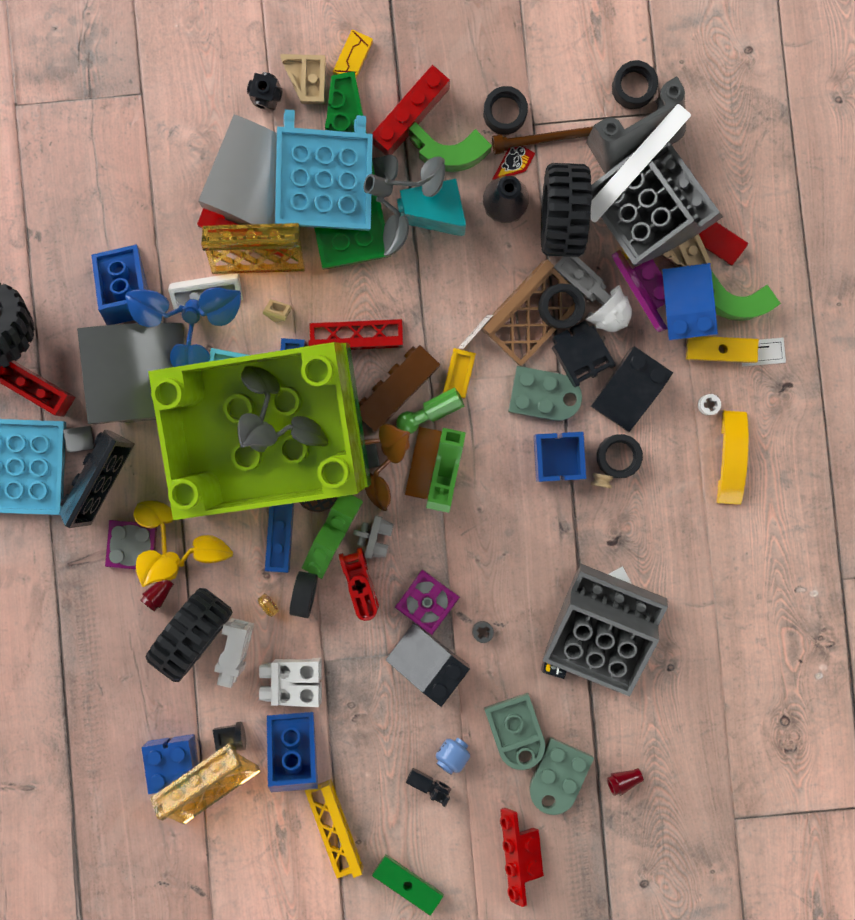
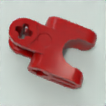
M359 547L357 548L358 552L346 556L340 553L339 560L343 574L347 579L348 590L356 616L360 620L370 621L377 614L379 601L368 572L363 549ZM358 580L361 583L365 582V586L362 589L360 586H356Z

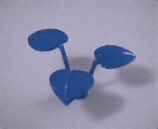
M209 288L202 292L199 301L190 299L184 306L180 305L179 308L168 313L165 312L169 309V301L159 292L142 289L132 290L126 293L125 298L132 318L138 324L145 327L158 326L162 321V317L169 318L182 312V319L189 323L186 345L176 344L170 354L172 366L178 367L209 362L210 354L205 347L198 344L191 345L194 325L200 320L201 316H207L209 322L214 326L229 324L238 313L241 303V292L224 288Z

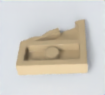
M280 54L281 61L301 104L325 105L326 56Z
M699 234L662 254L676 267L711 263Z

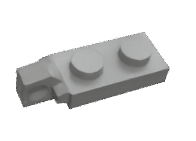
M563 256L553 267L570 285L578 288L583 296L592 303L596 299L600 304L604 305L611 298L604 290L607 287L603 283L604 280L578 257Z

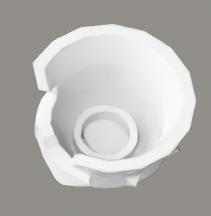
M620 285L610 291L611 298L597 312H589L585 320L595 324L596 328L608 332H616L628 327L632 317V308L629 304L628 296L623 294Z

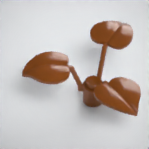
M384 424L380 427L378 439L365 440V444L381 443L382 452L388 457L373 474L370 473L371 485L365 487L368 498L376 507L383 511L388 510L391 493L387 482L379 476V473L390 462H401L410 447V432L400 430L390 424Z

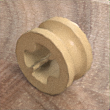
M593 473L594 481L591 482V485L605 488L612 487L610 485V481L613 480L612 476Z

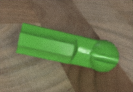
M453 388L423 403V408L414 413L409 411L402 412L397 418V428L412 434L418 429L419 424L427 420L434 422L465 407L458 390Z

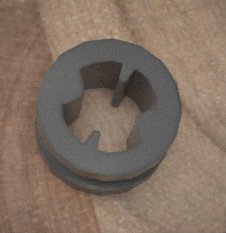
M479 621L473 626L472 634L478 642L487 643L493 638L494 630L488 622ZM488 627V636H481L479 638L477 636L479 634L478 628Z

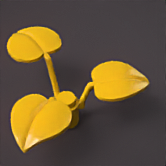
M158 501L137 503L133 513L135 521L146 528L160 526L162 535V555L157 551L148 550L142 552L137 557L136 573L142 587L154 582L175 579L178 575L179 567L184 566L185 561L192 553H194V559L201 563H216L233 557V551L221 539L212 535H202L195 538L192 543L193 548L188 549L182 559L174 552H167L165 524L173 522L171 508Z

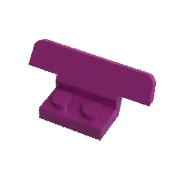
M621 250L613 253L612 258L656 331L663 332L668 329L657 311L658 308L665 305L663 276L653 259L632 269Z

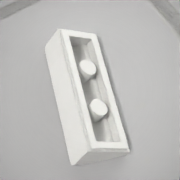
M239 273L171 283L168 290L173 309L179 308L180 305L184 306L190 299L199 301L203 291L214 287L239 290L241 292V300H243Z

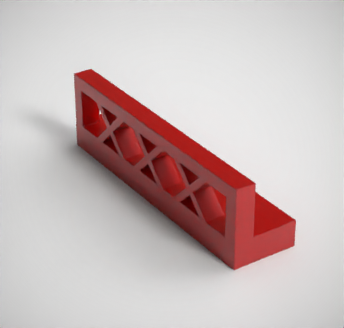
M402 319L309 323V346L336 342L350 343L351 350L404 348ZM388 325H398V336H385L382 331ZM365 326H371L377 331L373 337H362L359 334ZM342 327H348L354 332L350 338H339L336 335ZM325 328L331 335L327 339H315V329Z

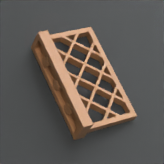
M548 259L542 261L481 328L519 366H522L557 329L550 327L546 332V326L549 325L543 320L542 324H530V310H538V307H530V296L533 293H543L546 290V279L552 274L558 280V284H569L553 268L554 265ZM565 292L558 293V307H548L549 310L558 309V320L567 319L575 310V303L570 307H562V293ZM562 309H567L562 315ZM517 310H526V324H514V313ZM530 326H542V337L539 340H530ZM501 327H510V341H501L495 333ZM514 327H526V341H514ZM510 343V349L505 344ZM514 343H526V354L521 359L514 354Z

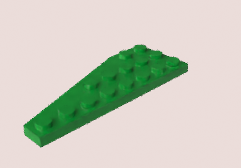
M355 72L331 75L325 130L355 133L354 120L357 115L363 116ZM372 162V174L375 175L374 167H373V162ZM371 195V229L369 231L314 227L323 270L391 257V255L384 256L383 232L385 222L381 202L376 201L377 196Z

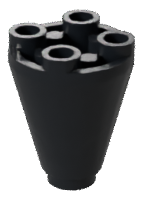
M501 176L492 180L486 186L483 194V206L486 214L493 220L501 223L518 221L526 212L529 204V194L525 185L514 176Z

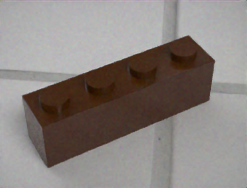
M421 345L417 348L411 347L404 355L406 360L401 365L396 363L388 371L390 376L384 382L380 380L371 389L374 393L368 399L363 397L359 401L361 419L375 433L440 367V363Z

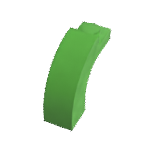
M416 122L409 128V140L416 148H422L419 151V159L426 163L433 157H442L445 160L446 172H458L469 169L480 163L491 152L492 145L476 129L465 140L456 145H442L434 141Z
M712 272L716 314L720 317L736 321L750 320L768 313L781 304L768 284L750 296L739 297L726 291Z
M443 428L426 508L450 512L466 432Z

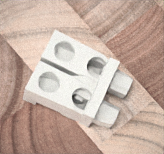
M231 618L223 625L222 634L228 637L225 650L220 654L219 662L214 672L219 673L217 685L231 688L233 683L237 681V677L245 669L246 662L243 660L247 655L254 623Z
M322 658L275 659L272 663H265L259 666V677L271 678V686L260 687L259 700L271 702V706L319 707L322 703V682H320L322 679Z

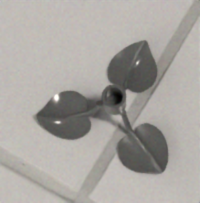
M385 155L372 158L375 175L369 174L366 177L364 192L377 196L376 201L384 204L395 214L387 220L384 226V256L396 253L404 245L409 232L408 218L400 216L399 211L384 198L391 195L393 185L422 186V192L425 196H435L440 191L444 181V158L433 157L429 159L421 169V181L419 182L395 180L398 174V160L395 156Z
M256 366L244 367L241 373L242 382L252 392L264 394L265 400L260 417L251 413L243 414L238 421V438L241 447L250 446L258 452H264L268 446L274 445L277 439L289 430H291L292 437L303 444L311 446L328 445V439L321 427L308 417H294L291 421L292 425H287L277 433L272 425L263 422L270 400V393L277 394L280 391L279 382L273 374L263 368Z

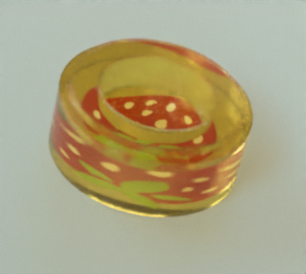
M266 593L258 598L259 605L268 616L273 617L279 612L276 604Z

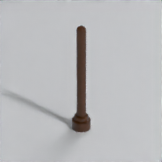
M593 126L514 138L503 137L502 134L492 136L494 155L504 154V151H508V148L588 137Z

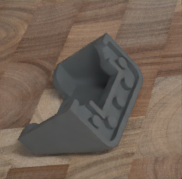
M677 76L663 85L660 97L655 101L658 105L657 110L626 129H624L618 119L612 117L605 118L593 126L586 143L605 174L635 152L677 104L686 109L685 90ZM686 122L669 140L671 145L684 136Z

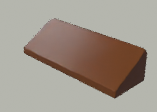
M419 427L405 495L428 500L442 431Z

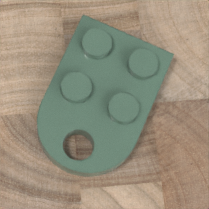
M521 366L516 367L508 412L562 421L572 417L578 411L582 402V392L579 386L575 388L567 375ZM571 393L575 396L576 402L573 406L565 405L563 401L565 394Z
M525 693L484 707L502 760L508 766L517 770H526L537 765L544 755L545 741L529 694ZM522 751H529L532 754L528 762L519 760L518 757Z
M550 737L544 755L538 763L529 786L530 796L534 805L541 812L549 815L562 814L570 809L577 798L594 757ZM546 795L553 796L555 798L553 805L544 806L542 804L543 797Z

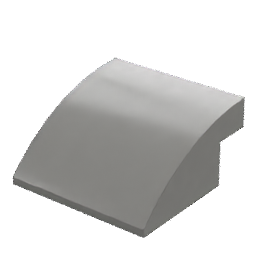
M234 114L198 201L202 208L224 215L228 221L263 233L264 238L293 249L302 227L275 225L277 133Z

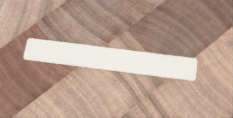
M677 104L593 198L591 203V220L593 222L599 220L691 117V114L680 104Z

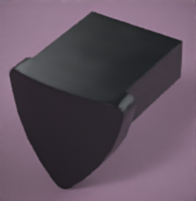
M236 722V725L213 729L216 753L246 750V734L242 722Z

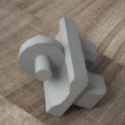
M376 515L374 517L371 533H368L370 524L365 522L362 524L361 531L354 530L353 532L354 535L359 536L357 545L364 546L366 538H369L365 553L366 558L372 559L373 556L386 557L388 545L376 541L378 533L391 536L394 524L382 520L383 517Z

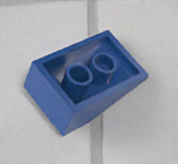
M137 244L92 254L98 310L106 325H115L134 320L130 314L125 295L132 290H148Z
M711 263L662 269L669 340L717 335Z
M313 712L267 715L268 788L271 793L318 789Z

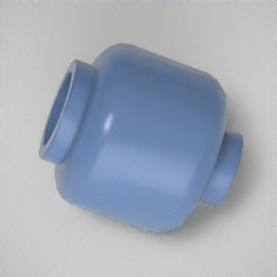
M456 738L455 741L446 739L436 753V759L438 760L436 764L450 775L453 772L460 773L470 759V753L466 750L468 745L459 738Z

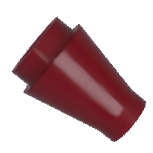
M170 580L156 582L142 594L143 597L140 601L154 612L158 607L161 609L174 583Z
M639 768L611 773V776L607 778V784L614 796L618 794L622 796L639 783L644 782Z

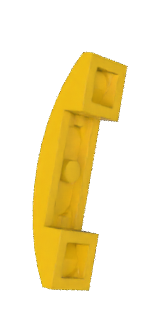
M723 410L721 427L723 450L721 480H718L717 503L741 505L748 464L747 412Z

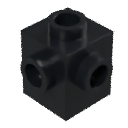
M267 72L262 74L255 73L253 80H249L247 86V94H249L253 105L260 109L276 110L277 102L281 101L283 93L278 79L273 74Z

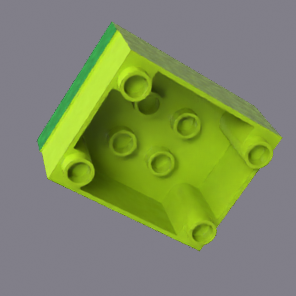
M332 342L148 371L173 520L354 495L371 485L350 343ZM256 366L263 368L273 374L279 382L280 391L277 394L270 393V400L263 422L272 425L277 433L287 425H292L291 421L294 417H308L321 427L328 439V445L311 446L303 444L294 439L291 430L281 435L274 445L268 446L264 452H258L250 446L241 447L238 438V421L240 417L246 413L255 414L260 417L265 400L264 394L252 392L242 382L241 373L244 367Z

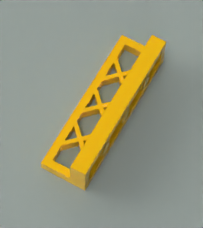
M332 779L319 783L318 789L305 790L336 878L338 879L351 873L353 878L362 875L364 866ZM322 791L325 799L324 805L314 800L313 792ZM324 810L330 813L333 821L332 827L324 824L321 820ZM332 832L338 835L341 843L340 849L330 844L329 838ZM340 854L346 857L349 865L348 868L339 869L337 861Z

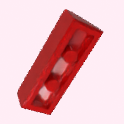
M715 222L699 233L705 249L733 266L749 244L718 222Z

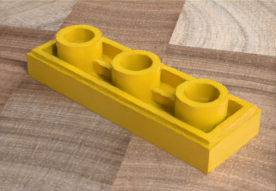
M709 336L687 338L686 360L757 363L759 339ZM719 346L724 348V353L719 352Z

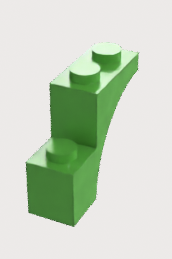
M353 495L337 498L323 527L313 541L302 569L308 573L317 574L320 579L323 578L363 503L361 499Z

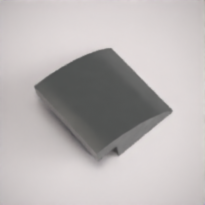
M668 141L601 218L633 265L636 266L688 241L723 218V216ZM633 153L592 184V200Z
M136 323L77 328L88 424L131 423L156 420L148 371L173 367L170 360L172 348L176 344L185 345L183 323H160L155 327H145Z
M580 564L555 622L543 656V662L630 697L660 640L658 626L668 608L667 598Z

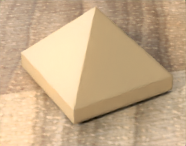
M270 299L263 310V314L275 323L285 321L292 306Z

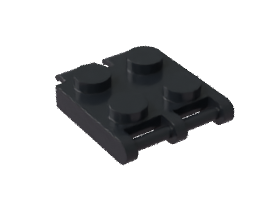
M586 321L571 327L570 331L573 336H571L568 330H565L552 338L555 344L552 350L575 388L580 385V382L589 377L594 378L606 368L616 366L594 325L589 327ZM606 362V364L595 369L596 366ZM587 371L589 372V373H587V374H585V375H583V376H581V377H579V378L577 379V377L580 376L581 374H583V373H585V372H587Z

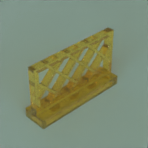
M299 223L203 226L201 246L203 251H206L212 274L305 271ZM278 251L284 254V256L279 258L273 254ZM255 252L261 256L256 259L250 254ZM232 253L237 257L233 260L226 255ZM291 258L298 263H288L286 261ZM266 259H268V260H270V261H272V262H274V263H273V264H266V263H264V261H265ZM242 260H245V261H247V262H249V263H251V264H250V265H243V264H241L240 262H241ZM222 261L227 265L216 266V263Z
M229 743L150 798L157 819L163 821L168 817L185 824L260 772L258 765L238 754L234 746Z

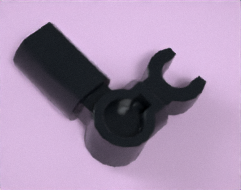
M415 768L411 769L406 783L426 794L430 792L429 795L432 801L435 800L441 803L443 807H446L450 800L449 793L451 788L441 781L436 780V782H433L432 777Z

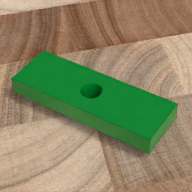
M387 854L384 855L372 873L375 879L429 916H431L444 897L441 891ZM411 882L412 884L410 886H406L404 883Z

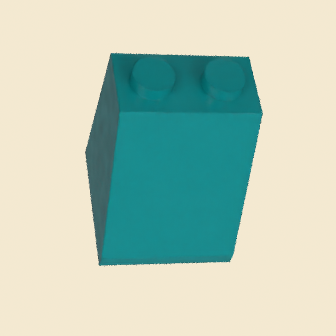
M456 178L443 181L440 191L433 197L425 196L422 192V186L400 190L401 198L397 199L398 211L400 216L408 218L409 225L456 236L465 235L466 221Z

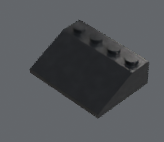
M104 430L103 433L100 432L94 441L96 446L92 453H88L85 457L82 472L74 477L72 481L73 488L70 494H66L61 501L60 506L62 508L59 514L66 527L89 526L93 523L135 443L111 430Z

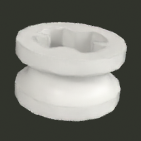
M714 394L702 396L698 401V409L704 415H714L721 408V401ZM707 398H709L710 402L714 401L715 406L711 407L712 411L704 407V403H707Z

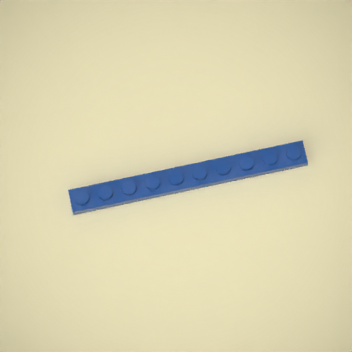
M281 338L280 351L305 347L306 341L302 339ZM294 503L269 507L265 571L285 573L290 571Z

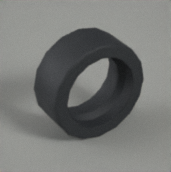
M640 60L629 61L623 64L616 72L612 83V94L616 102L622 107L640 109L646 106L654 97L658 88V76L654 68L648 63ZM636 72L647 79L648 90L644 96L633 98L623 91L621 82L626 74Z
M511 86L498 87L488 94L485 100L483 110L485 123L493 132L509 135L517 132L526 120L528 103L520 90ZM500 98H510L518 104L519 115L516 120L509 124L500 123L493 117L492 106Z
M556 284L548 287L542 293L539 299L538 311L541 319L547 325L553 328H569L576 325L582 319L585 312V300L578 288L570 284ZM559 292L569 294L575 303L573 314L565 320L554 318L548 309L551 297Z
M625 434L612 435L605 438L599 445L596 452L597 463L600 470L607 476L627 478L634 475L640 468L643 461V451L640 444L633 437ZM624 443L631 448L633 460L628 468L616 470L608 465L606 452L612 444Z
M298 572L290 602V615L309 618L316 593L317 574Z

